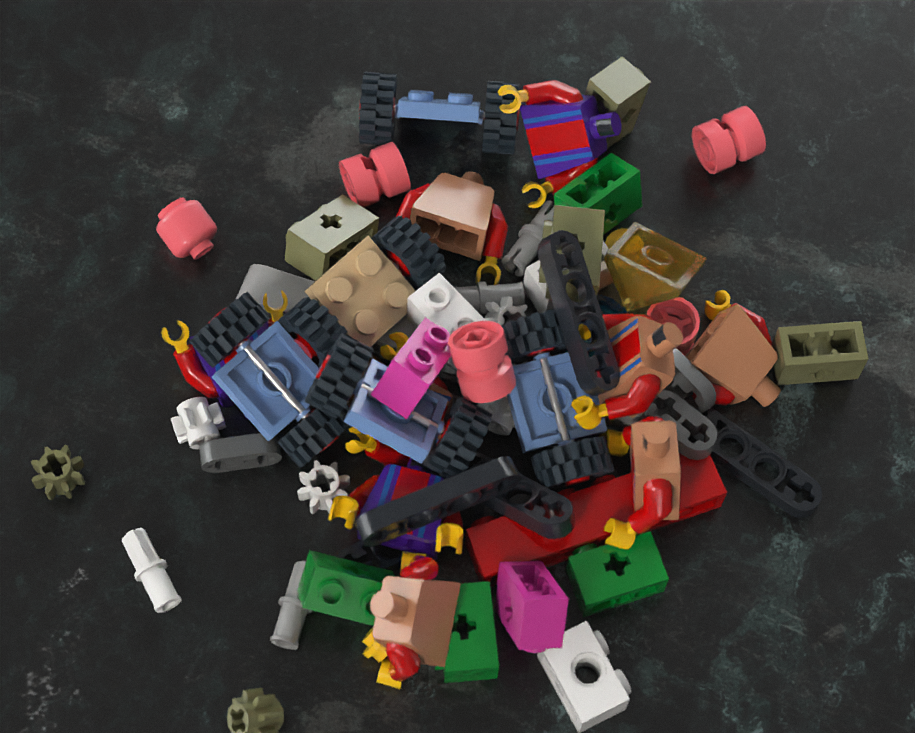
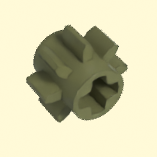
M64 445L61 451L51 450L47 446L45 447V454L40 460H32L31 462L34 470L40 473L31 480L36 489L46 486L45 493L49 500H52L56 494L66 495L70 499L72 498L71 491L76 485L85 484L83 476L76 472L85 466L81 456L71 459V452L67 445ZM61 468L63 474L55 477L53 472Z
M262 688L243 690V697L233 698V705L229 708L227 715L228 726L232 733H279L278 730L284 721V712L282 705L275 698L274 694L264 696Z

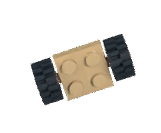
M402 216L394 217L372 238L369 236L365 237L304 291L309 297L302 298L278 322L317 367L320 368L342 332L369 347L380 339L407 314V298L438 273L442 275L445 272L444 256L437 253L439 247L436 243L432 244L429 239L431 237L427 232L423 234L418 224L412 225L411 220L406 217L404 219Z

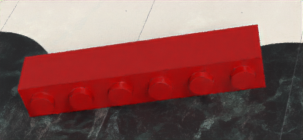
M679 453V520H662L644 533L721 507L727 491L711 455L705 459L693 460ZM631 470L629 474L617 478L614 475L600 477L591 483V487L579 491L569 488L557 492L571 501L575 518V526L572 532L559 539L543 537L506 516L497 519L494 516H486L474 521L471 524V528L466 529L465 545L479 581H490V587L497 585L499 562L542 561L545 567H549L568 560V557L572 556V552L587 544H596L597 547L607 545L605 541L611 535V533L604 531L607 521L610 518H614L628 523V517L634 513Z

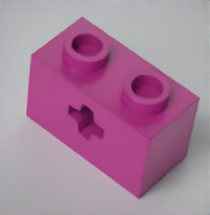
M425 317L394 357L370 395L405 419H408L451 357L448 346V339L451 334L444 327L433 323Z
M499 562L494 610L518 649L531 653H541L546 651V649L562 648L568 597L543 562Z

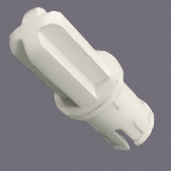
M137 528L127 532L122 538V543L136 569L134 574L136 581H142L157 613H163L174 608L181 602V598L165 570L168 566L166 561L159 558L145 529Z

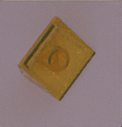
M634 222L606 252L604 257L606 266L626 311L678 298L707 260L706 257L637 222Z

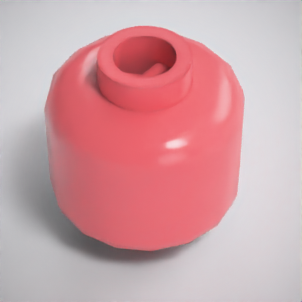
M184 197L179 198L166 206L158 214L160 221L156 226L157 233L177 258L191 255L196 260L214 247L210 240L215 236L217 226L197 200L186 201Z

